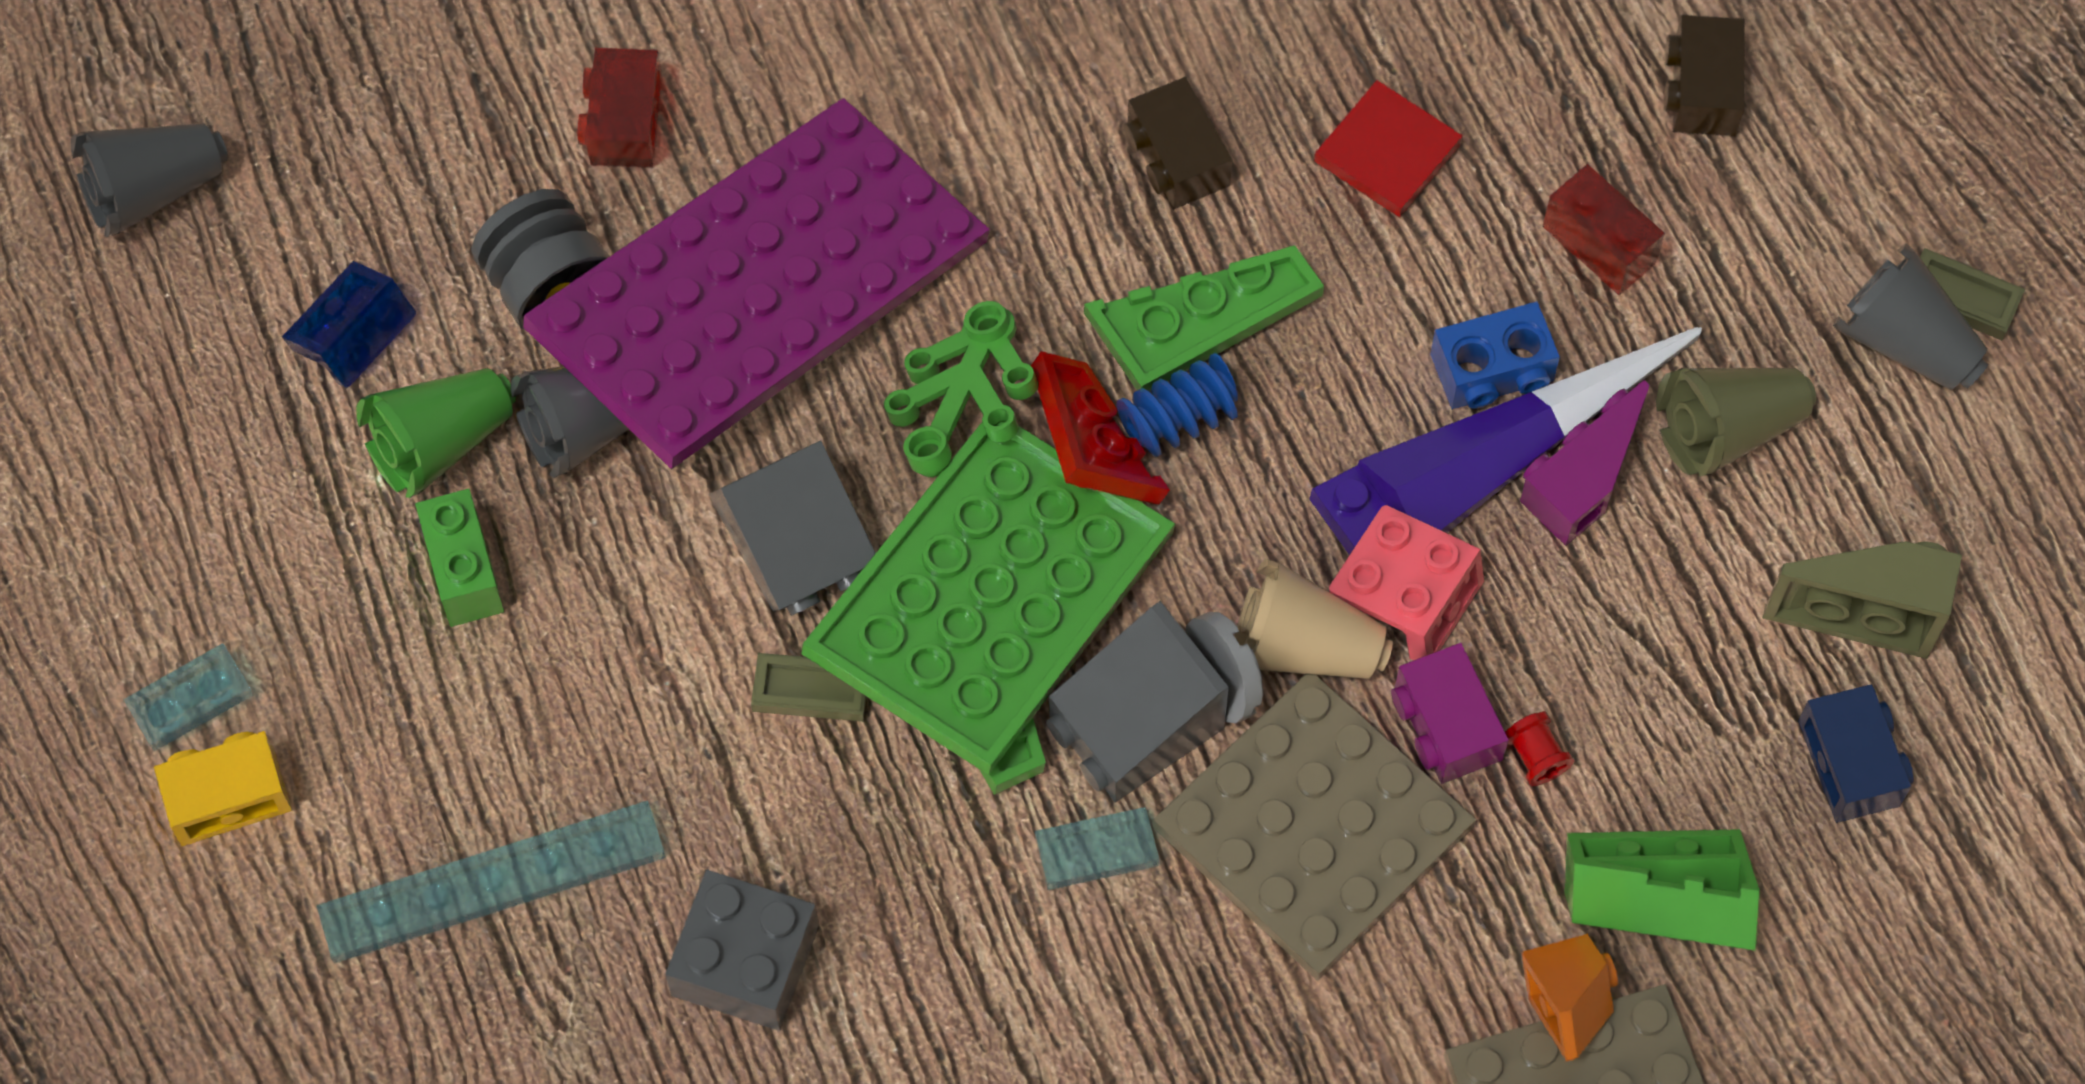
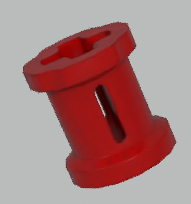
M1545 711L1530 714L1515 722L1505 731L1509 740L1507 745H1514L1528 769L1525 778L1531 786L1542 785L1566 772L1575 761L1571 753L1561 750L1549 729L1551 719Z

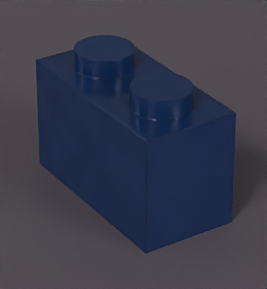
M1870 684L1808 700L1798 723L1835 822L1839 823L1900 807L1913 784V770L1907 755L1904 752L1898 753L1892 737L1894 722L1890 708L1885 701L1878 700L1873 685Z

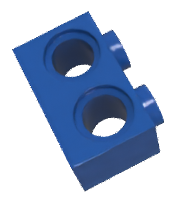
M1538 301L1435 329L1430 352L1451 410L1467 405L1470 408H1481L1493 403L1499 396L1517 391L1522 394H1528L1543 388L1554 381L1560 359ZM1517 348L1525 349L1533 356L1521 358L1513 354L1511 350ZM1462 363H1474L1482 370L1479 372H1468L1459 365Z

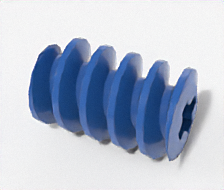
M1217 353L1210 355L1208 364L1201 360L1191 364L1190 375L1183 370H1178L1172 373L1170 383L1163 379L1154 382L1151 388L1152 394L1148 390L1141 388L1133 393L1132 403L1125 398L1117 400L1118 415L1129 437L1136 438L1142 447L1145 446L1155 458L1161 455L1159 439L1162 437L1173 448L1180 446L1178 429L1182 427L1193 439L1200 436L1197 420L1201 418L1212 430L1219 427L1216 412L1219 409L1230 420L1238 418L1235 402L1238 401L1236 385L1226 363Z

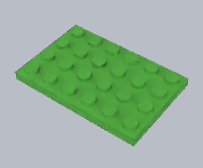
M1006 421L998 422L994 426L1003 425ZM981 422L949 464L802 644V655L989 775L1172 536L1175 523L1136 499L1090 488H1080L1066 483L1054 447L1020 426L1017 434L1012 439L1006 442H994L988 438Z

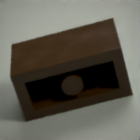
M1681 15L1676 35H1667L1665 66H1673L1674 70L1673 80L1666 81L1664 111L1673 112V132L1736 136L1744 112L1745 19Z
M1186 76L1128 100V122L1123 123L1126 140L1133 152H1142L1148 163L1146 165V172L1152 188L1158 195L1165 194L1173 210L1230 186L1232 158Z

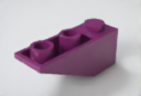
M1645 380L1640 382L1630 392L1624 388L1616 392L1601 410L1603 414L1590 425L1586 421L1579 423L1563 440V448L1551 458L1547 454L1541 455L1523 474L1525 483L1520 502L1565 546L1606 512L1650 385Z

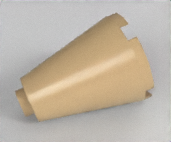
M1266 558L1262 561L1256 573L1266 575L1261 589L1249 587L1237 623L1240 632L1234 635L1240 646L1248 644L1250 649L1252 648L1260 670L1369 679L1375 669L1384 671L1393 647V640L1386 638V626L1279 562Z

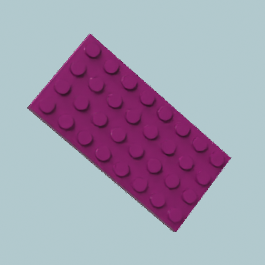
M843 97L524 314L523 328L672 470L984 245L988 240L990 229Z

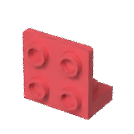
M1384 505L1380 508L1330 584L1329 592L1358 610L1403 631L1406 635L1409 659L1414 661L1441 650L1484 583L1481 549L1388 505Z

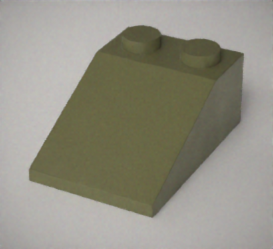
M1904 541L1785 563L1769 596L1762 618L1927 659L1950 617L1962 555L1948 552L1946 548L1933 542L1911 543Z

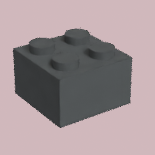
M706 869L665 973L671 996L780 1031L819 928L816 904Z

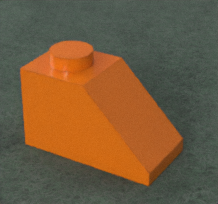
M1588 934L1521 952L1528 1000L1566 1061L1577 1059L1614 1012L1611 988L1618 985L1616 969L1609 953L1601 954Z

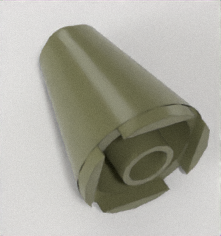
M1681 368L1666 373L1659 383L1656 410L1657 412L1666 410L1668 427L1660 429L1661 437L1671 459L1682 472L1688 475L1699 473V476L1710 475L1807 420L1812 413L1816 401V392L1811 380L1796 368Z

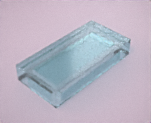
M1146 807L1035 831V841L1047 890L1159 866V857Z

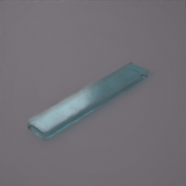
M647 800L316 906L330 956L335 964L666 857Z

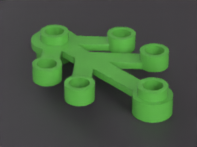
M984 301L974 305L967 311L964 317L962 331L928 348L915 349L906 356L904 366L910 380L917 385L907 390L899 389L893 391L886 397L884 408L890 422L899 427L908 426L918 419L921 406L945 395L931 425L916 429L908 435L904 442V453L910 467L916 473L925 477H935L949 464L952 451L948 442L970 395L983 414L982 423L990 440L1006 442L1017 434L1019 425L1014 411L1011 407L1002 404L984 374L983 368L991 353L1004 371L1002 381L1008 396L1015 400H1024L1034 395L1038 389V381L1033 368L1021 361L1010 343L1016 333V322L1012 313L1001 304L994 301ZM965 353L961 363L940 373L939 364ZM927 364L923 368L916 369L920 365ZM1020 379H1026L1021 383L1014 384L1016 381ZM908 405L902 410H897L901 406ZM1006 421L1003 425L994 426L998 422Z

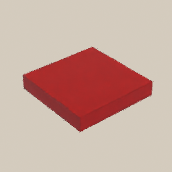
M1376 80L1316 150L1314 162L1400 218L1459 148L1463 135Z

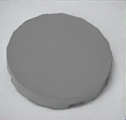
M1207 612L1193 618L1186 625V634L1229 687L1225 722L1238 723L1252 717L1257 713L1254 708L1261 705L1263 698L1262 675L1252 648L1250 649L1248 644L1239 645L1233 635L1240 632L1237 625L1220 612Z

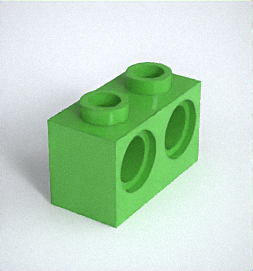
M470 489L415 503L440 599L450 627L504 613Z

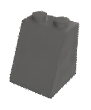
M821 440L708 494L772 611L787 607L792 616L819 603L821 600L817 591L836 583L840 591L847 589L876 554Z
M1159 601L1049 696V719L1046 722L1056 741L1065 749L1071 745L1083 762L1080 763V768L1089 784L1097 792L1105 789L1116 803L1224 729L1229 687L1163 603Z

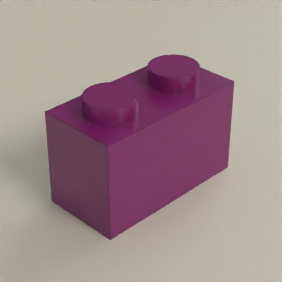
M1462 643L1399 666L1395 688L1391 690L1394 706L1403 721L1411 720L1418 735L1414 739L1419 759L1425 769H1434L1441 784L1503 761L1509 740Z

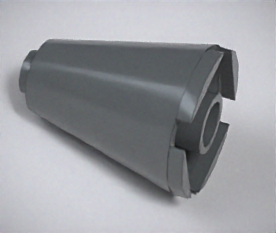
M206 124L85 131L74 134L70 138L72 159L83 156L84 161L82 172L76 174L80 189L97 227L105 226V237L123 232L222 173V163L228 161L227 149L221 134L218 131L211 132Z
M1905 243L1898 249L1905 258L1897 266L1890 260H1887L1847 305L1854 313L1849 321L1846 322L1838 316L1833 326L1848 337L1950 390L1954 389L1959 383L1967 389L1988 367L1989 364L1982 359L1988 349L1916 251Z
M564 366L526 371L512 378V397L522 394L525 407L524 410L516 412L520 428L540 466L553 465L549 474L553 478L567 474L629 430Z

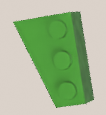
M1740 829L1567 833L1564 892L1572 923L1749 950L1756 949L1760 890Z

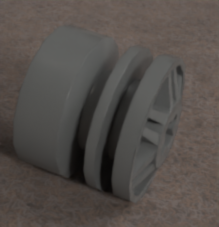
M540 189L524 194L507 203L486 220L475 235L471 247L475 262L486 273L490 284L500 290L502 302L522 329H524V314L544 302L552 288L562 283L573 282L610 257L597 237L587 231L585 220L581 214L575 211L574 204L569 197L558 189Z

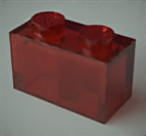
M595 47L593 68L585 67L583 72V98L589 99L588 113L579 114L577 127L578 144L586 145L591 166L654 168L663 79L658 50Z
M1588 164L1550 195L1543 222L1544 229L1619 296L1657 263L1665 232Z

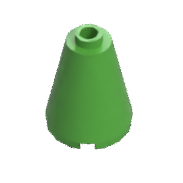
M485 368L370 394L361 398L357 403L356 418L359 428L369 424L374 439L365 443V446L380 474L397 493L407 488L406 497L412 498L424 491L512 416V404L516 402V396L512 397L511 383L505 375L501 373L497 375L491 369Z

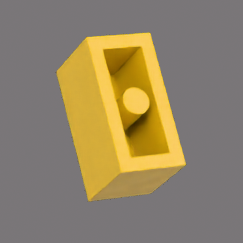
M265 731L258 733H236L227 737L221 745L202 751L195 749L180 751L170 756L167 762L153 766L170 828L182 847L292 811L275 751Z

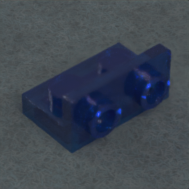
M352 261L284 333L282 338L292 351L323 365L337 384L348 388L415 317L416 311L391 277Z

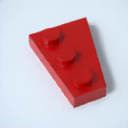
M1041 351L1031 364V367L1038 381L1039 396L1065 482L1080 488H1090L1159 505L1170 489L1161 475L1150 476L1141 462L1146 452L1136 438H1126L1113 418L1117 414L1118 409L1088 363Z

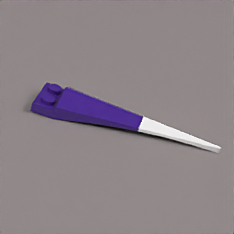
M1695 327L1362 458L1355 467L1312 488L1309 500L1349 555L1380 508L1384 505H1388L1448 533L1525 471L1538 457L1548 453L1562 442L1575 426L1583 421L1588 422L1601 412L1605 403L1616 392L1623 388L1629 391L1696 342L1702 327Z

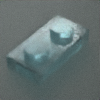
M222 643L123 700L152 750L155 752L253 696V693L230 653Z

